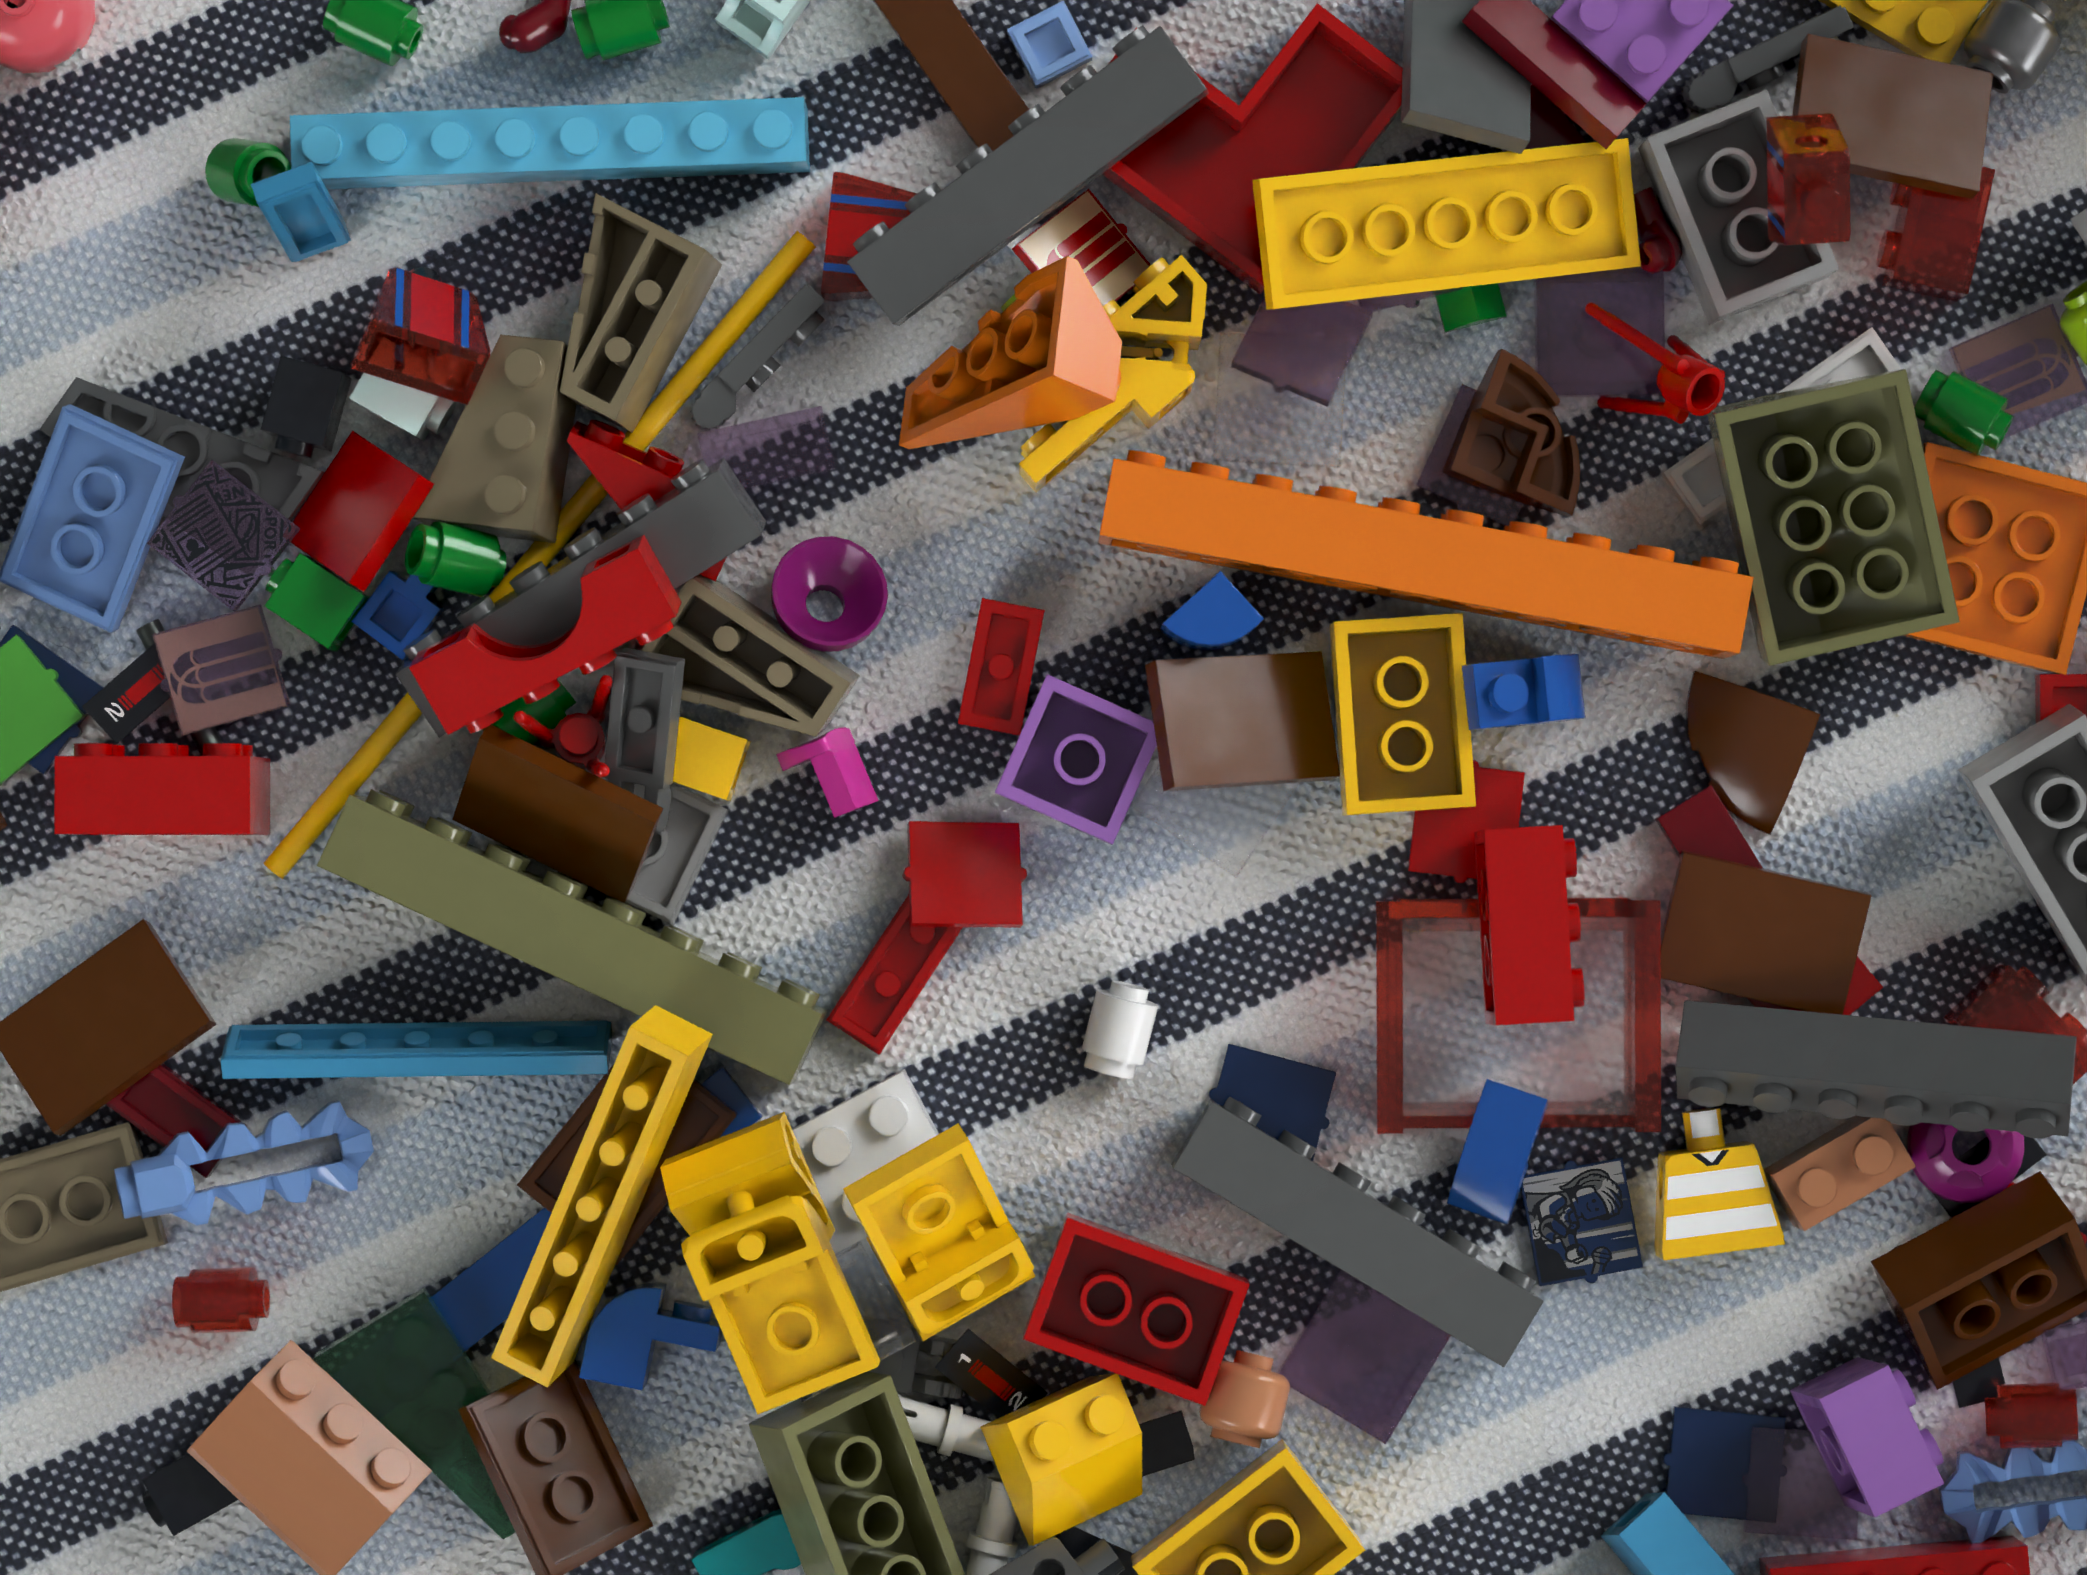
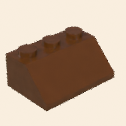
M2041 1171L1871 1261L1891 1309L1937 1390L2087 1310V1248L2075 1217Z

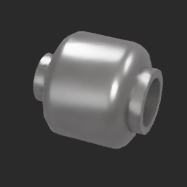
M1993 0L1965 39L1964 50L1969 58L1966 67L1993 73L1991 89L1999 93L2006 94L2010 89L2023 90L2032 87L2056 55L2061 44L2060 36L2051 23L2055 18L2053 11L2040 0Z

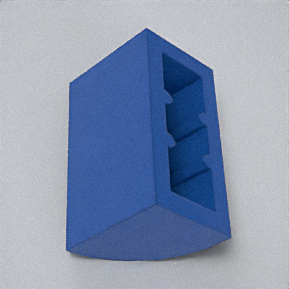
M1220 571L1162 624L1160 630L1171 640L1185 647L1197 650H1216L1239 642L1259 626L1264 618Z

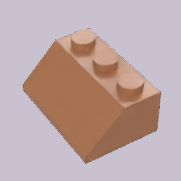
M292 1340L249 1381L187 1450L194 1459L319 1575H336L432 1472L423 1461Z

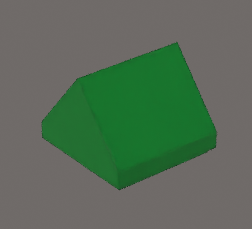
M1498 283L1434 290L1444 333L1507 317Z

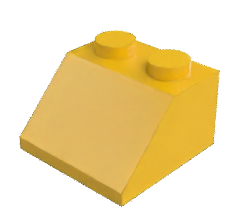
M1116 1373L1090 1376L980 1427L1029 1546H1034L1142 1495V1431L1121 1379Z

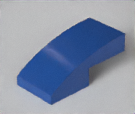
M1486 1079L1447 1200L1448 1205L1505 1225L1509 1224L1529 1166L1528 1160L1549 1103L1548 1099Z

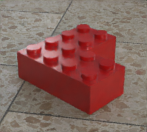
M1317 3L1240 105L1197 74L1209 94L1102 173V175L1258 294H1261L1264 290L1252 180L1357 168L1402 109L1403 68ZM1115 55V56L1112 58V60L1109 62V64H1110L1112 61H1114L1116 58H1118V56Z

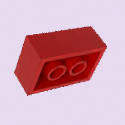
M174 743L138 744V756H125V745L74 744V756H55L54 834L270 835V759L253 756V745H243L240 743H204L203 756H189V745Z
M1563 825L1484 829L1474 832L1485 1024L1514 1025L1574 1021V1007H1584L1585 1003L1582 968H1571L1570 942H1580L1581 939L1578 903H1567L1566 878L1576 877L1577 856L1574 838H1564Z
M1067 1212L1026 1323L1023 1340L1206 1406L1250 1284L1248 1279L1243 1276Z

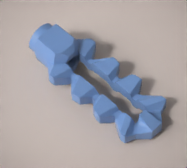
M337 1100L327 1103L302 1126L299 1125L287 1110L277 1113L268 1119L263 1132L255 1137L243 1122L226 1123L206 1151L188 1131L177 1133L157 1156L131 1161L129 1166L115 1168L114 1174L124 1219L141 1216L144 1219L171 1213L197 1226L208 1223L215 1197L220 1198L247 1215L262 1208L266 1189L276 1190L286 1201L293 1203L307 1201L313 1179L348 1192L358 1190V1171L374 1152L370 1130L347 1117L340 1101ZM335 1133L338 1138L341 1159L195 1191L190 1165L293 1144L307 1139L330 1136Z
M2066 1437L2054 1441L2050 1459L2044 1460L2040 1459L2028 1446L2009 1444L2002 1466L1967 1450L1958 1451L1956 1471L1939 1488L1941 1509L1946 1515L1965 1528L1971 1543H1981L1987 1540L2009 1522L2014 1524L2024 1538L2032 1537L2044 1531L2050 1519L2058 1515L2069 1530H2086L2087 1495L1976 1510L1973 1485L1984 1482H2002L2015 1478L2049 1476L2063 1472L2086 1470L2087 1449L2071 1437Z

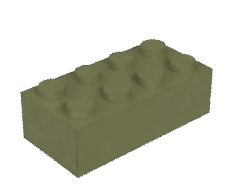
M864 1372L801 1397L749 1423L805 1575H965L891 1375Z

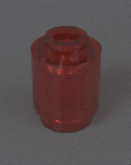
M254 1267L192 1269L189 1276H177L174 1280L172 1291V1309L175 1325L177 1328L190 1327L194 1334L256 1331L259 1318H268L270 1312L268 1281L258 1280Z
M2059 1383L1997 1384L1998 1397L1985 1398L1986 1435L2000 1436V1449L2062 1447V1441H2078L2076 1389H2060Z

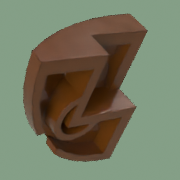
M1504 349L1498 350L1469 405L1450 450L1443 473L1506 498L1569 517L1574 513L1579 491V450L1576 436L1569 435L1564 437L1560 422L1552 408L1559 405L1560 399L1545 379L1517 356Z
M1694 671L1686 702L1687 736L1691 751L1699 752L1703 765L1711 778L1707 786L1712 785L1725 808L1738 819L1759 831L1771 835L1802 764L1820 714L1758 691Z

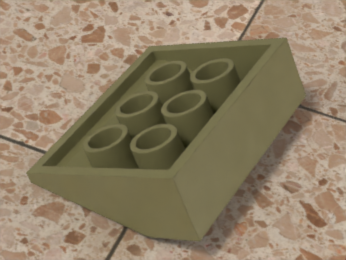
M1906 369L1761 396L1719 406L1707 414L1742 575L1754 577L1749 608L1760 658L1769 666L1960 622Z

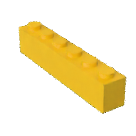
M657 1005L652 1007L629 1027L491 1359L547 1388L574 1362L710 1043L712 1033Z

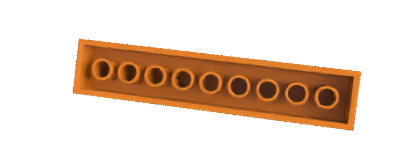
M1128 450L1127 460L1113 459L1098 544L1724 659L1740 654L1754 577L1737 574L1739 563L1734 561L1701 556L1700 561L1693 560L1692 565L1674 562L1675 551L1670 549L1637 545L1636 549H1629V554L1610 550L1612 540L1609 538L1584 533H1573V537H1567L1566 542L1546 538L1547 527L1518 521H1510L1509 526L1505 525L1503 530L1483 527V515L1460 510L1446 509V514H1441L1440 519L1419 515L1421 504L1402 499L1383 497L1382 502H1378V507L1355 503L1357 492L1337 487L1319 486L1318 491H1315V495L1292 491L1293 480L1272 475L1255 474L1252 484L1228 480L1229 468L1207 463L1192 462L1189 472L1165 468L1166 457L1142 451Z

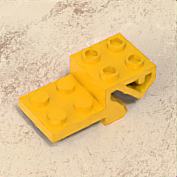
M1180 255L1170 265L1163 257L1150 265L1134 280L1133 283L1136 286L1132 291L1135 295L1121 307L1114 299L1103 306L1122 341V345H1129L1122 346L1121 357H1134L1135 359L1120 358L1121 383L1116 393L1115 402L1077 419L1069 420L1057 431L1051 424H1046L1021 446V455L1025 459L1019 463V474L1035 493L1131 411L1150 429L1190 394L1195 379V372L1188 364L1189 350H1198L1201 342L1205 319L1207 283L1183 255ZM1161 348L1172 349L1173 359L1171 361H1159L1163 355Z
M785 1112L664 1161L660 1169L670 1211L690 1236L681 1244L683 1257L702 1301L708 1300L757 1414L879 1366L881 1360L830 1244L835 1228Z
M959 1123L843 1188L868 1236L866 1239L921 1341L930 1338L1035 1278L1034 1266L1019 1236L1010 1224L968 1137Z

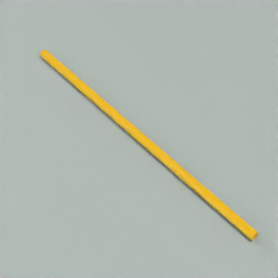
M798 231L792 235L646 408L633 433L629 431L625 433L624 443L642 451L650 445L816 248L810 240ZM593 474L587 478L560 510L556 543L534 541L501 580L500 584L490 593L489 597L494 603L514 591L509 582L518 574L540 561L547 567L607 496V491ZM408 692L263 862L278 877L284 879L343 809L349 795H354L422 715V712Z

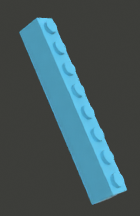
M804 97L290 115L291 169L312 162L327 189L810 172L808 108Z

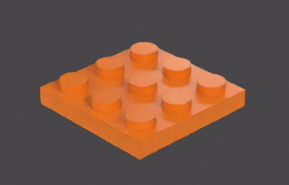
M1930 442L1924 443L1922 445L1960 622L1903 636L2051 674L2066 675L2087 594V483L1981 455L1977 456L1973 453Z

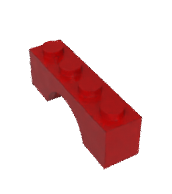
M645 535L586 565L580 577L582 590L580 616L576 623L558 638L538 645H514L496 639L473 623L417 653L409 669L447 735L466 726L470 734L478 732L499 720L504 715L501 707L522 697L526 704L536 702L559 688L560 683L557 678L579 667L583 675L592 673L617 657L614 649L636 638L639 645H645L663 636L674 627L671 619L677 616L682 601Z

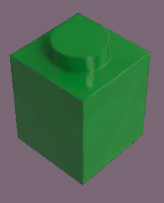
M300 553L294 562L286 558L274 571L265 588L272 595L264 607L327 649L337 652L355 626L352 620L370 597L309 556Z

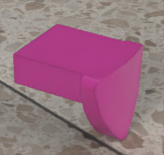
M836 728L816 739L776 754L782 771L811 760L834 818L879 801L855 745L850 728Z

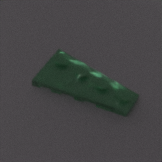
M425 1287L314 1354L313 1359L423 1461L450 1490L503 1540L515 1533L458 1411L459 1408L491 1392Z

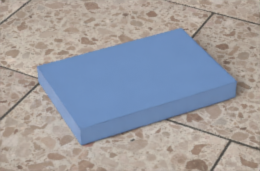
M71 404L63 406L1 567L0 582L110 633L118 630L185 456Z

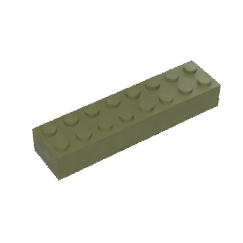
M371 789L368 797L349 795L318 861V867L641 1017L657 1005L712 1033L708 1048L785 1084L790 1085L796 1080L828 1011L816 1005L820 996L819 993L787 978L781 981L779 988L758 978L762 969L761 966L734 953L723 952L720 960L700 951L704 943L703 939L673 925H665L661 933L642 924L646 916L645 912L615 898H606L603 905L595 903L584 897L588 889L587 885L556 871H553V873L547 871L545 877L542 878L526 871L530 859L498 844L494 846L488 843L486 850L483 851L470 845L468 842L473 833L450 821L430 816L425 824L414 819L410 815L415 806L382 790L378 792Z

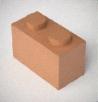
M1854 1116L1766 1167L1763 1171L1769 1186L1792 1225L1806 1231L1916 1166L1891 1122L1881 1118Z

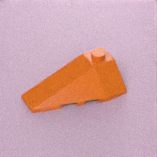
M1066 256L1027 275L1014 287L1015 298L1017 299L1001 314L990 309L978 320L980 332L962 350L950 346L906 387L899 446L914 449L1073 420L1116 401V393L1121 383L1119 366L1122 341L1078 260Z

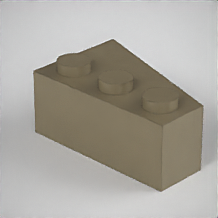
M595 193L592 209L595 218L589 251L584 254L581 273L584 274L578 312H574L560 393L579 406L633 433L722 264L704 248Z
M500 335L431 474L429 481L434 483L433 488L414 515V519L428 526L435 521H440L494 534L497 537L556 543L570 445L566 440L573 428L577 405L560 393L568 348L566 343L557 340Z
M700 574L684 583L678 592L682 603L677 616L671 619L674 627L658 639L645 644L641 650L685 659L681 700L738 713V716L814 737L827 728L860 677L859 674L826 652L810 649L796 641L783 630L775 618L716 580L715 582Z

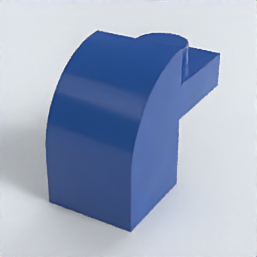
M1579 654L1542 656L1462 666L1469 730L1536 725L1586 718Z
M644 1283L630 1287L616 1295L594 1319L588 1332L579 1378L643 1390L648 1383L656 1341L716 1352L720 1346L721 1328L717 1319L711 1318L712 1308L708 1306L675 1301L673 1311L662 1309L666 1283Z

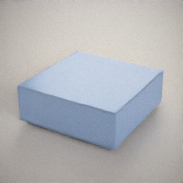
M1064 0L1007 29V34L1036 89L1092 61V55Z

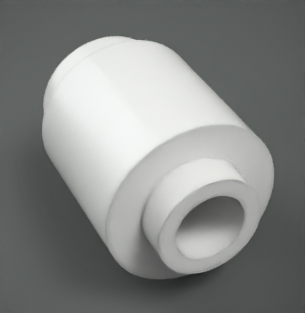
M1112 980L1110 991L1096 990L1082 1045V1050L1087 1052L1084 1063L1086 1068L1115 1077L1133 1079L1136 1066L1144 1064L1158 1009L1157 1004L1147 1000L1148 989Z

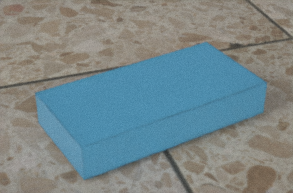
M312 162L251 184L258 206L291 262L303 260L351 241L346 223Z

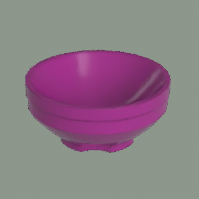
M834 536L808 539L792 547L781 558L774 572L771 585L772 608L776 620L783 630L804 646L823 652L842 651L864 641L880 623L888 600L887 582L883 570L875 558L858 544ZM816 591H829L835 594L841 601L842 615L829 622L815 619L807 610V597Z
M1920 1122L1909 1126L1906 1138L1907 1152L1916 1166L1912 1170L1918 1180L1930 1192L1945 1200L1957 1203H1976L1987 1200L2002 1192L2014 1180L2021 1167L2024 1155V1135L2016 1131L1983 1130L1989 1140L1988 1154L1983 1161L1968 1165L1959 1161L1953 1153L1952 1141L1958 1129L1952 1125Z

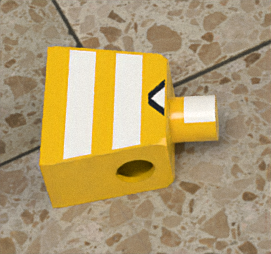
M1720 1108L1682 1112L1687 1149L1658 1153L1654 1243L1656 1256L1662 1260H1671L1784 1245L1783 1231L1755 1145L1748 1141L1725 1143Z

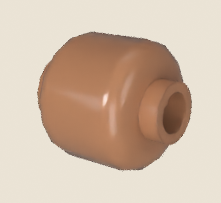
M1236 1350L1234 1362H1221L1206 1406L1201 1405L1199 1411L1201 1420L1206 1425L1212 1427L1210 1437L1260 1448L1262 1439H1272L1279 1434L1289 1396L1290 1383L1285 1376L1271 1371L1273 1358Z

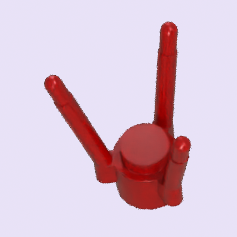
M1593 302L1586 304L1585 311L1588 315L1662 363L1657 375V386L1666 400L1665 402L1601 396L1597 400L1600 408L1664 416L1679 424L1686 421L1689 413L1703 416L1716 408L1725 390L1724 370L1708 363L1687 343L1675 335L1667 338V344L1676 354L1670 352Z
M603 675L600 678L591 708L587 714L574 713L567 715L559 721L555 729H548L523 711L514 713L515 722L539 739L543 747L555 748L557 757L598 777L609 775L610 768L607 764L600 762L605 751V735L600 724L605 718V709L612 686V678L609 675Z

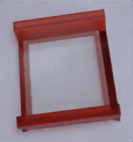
M1567 897V903H1578L1580 912L1581 939L1580 942H1570L1571 968H1582L1584 1007H1574V1021L1514 1025L1485 1024L1478 898H1384V901H1376L1377 1134L1403 1133V1128H1470L1486 1079L1548 1099L1549 1103L1540 1128L1629 1127L1634 1132H1661L1660 900H1645L1640 897Z

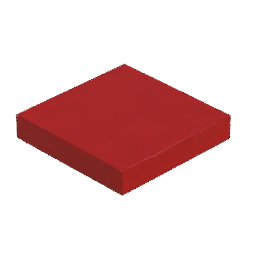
M352 430L291 524V531L288 534L287 530L283 537L345 581L364 592L433 488L434 483Z

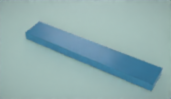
M608 1020L232 1025L229 1026L220 1060L222 1079L608 1074L612 1048V1024Z

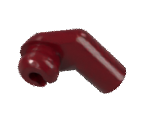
M539 0L538 4L517 16L508 15L502 20L499 27L500 41L508 49H516L520 53L536 52L560 38L565 32L571 0Z
M1652 187L1635 193L1634 202L1638 237L1641 241V244H1639L1641 268L1648 273L1655 274L1661 271H1671L1678 265L1682 256V245L1666 220Z

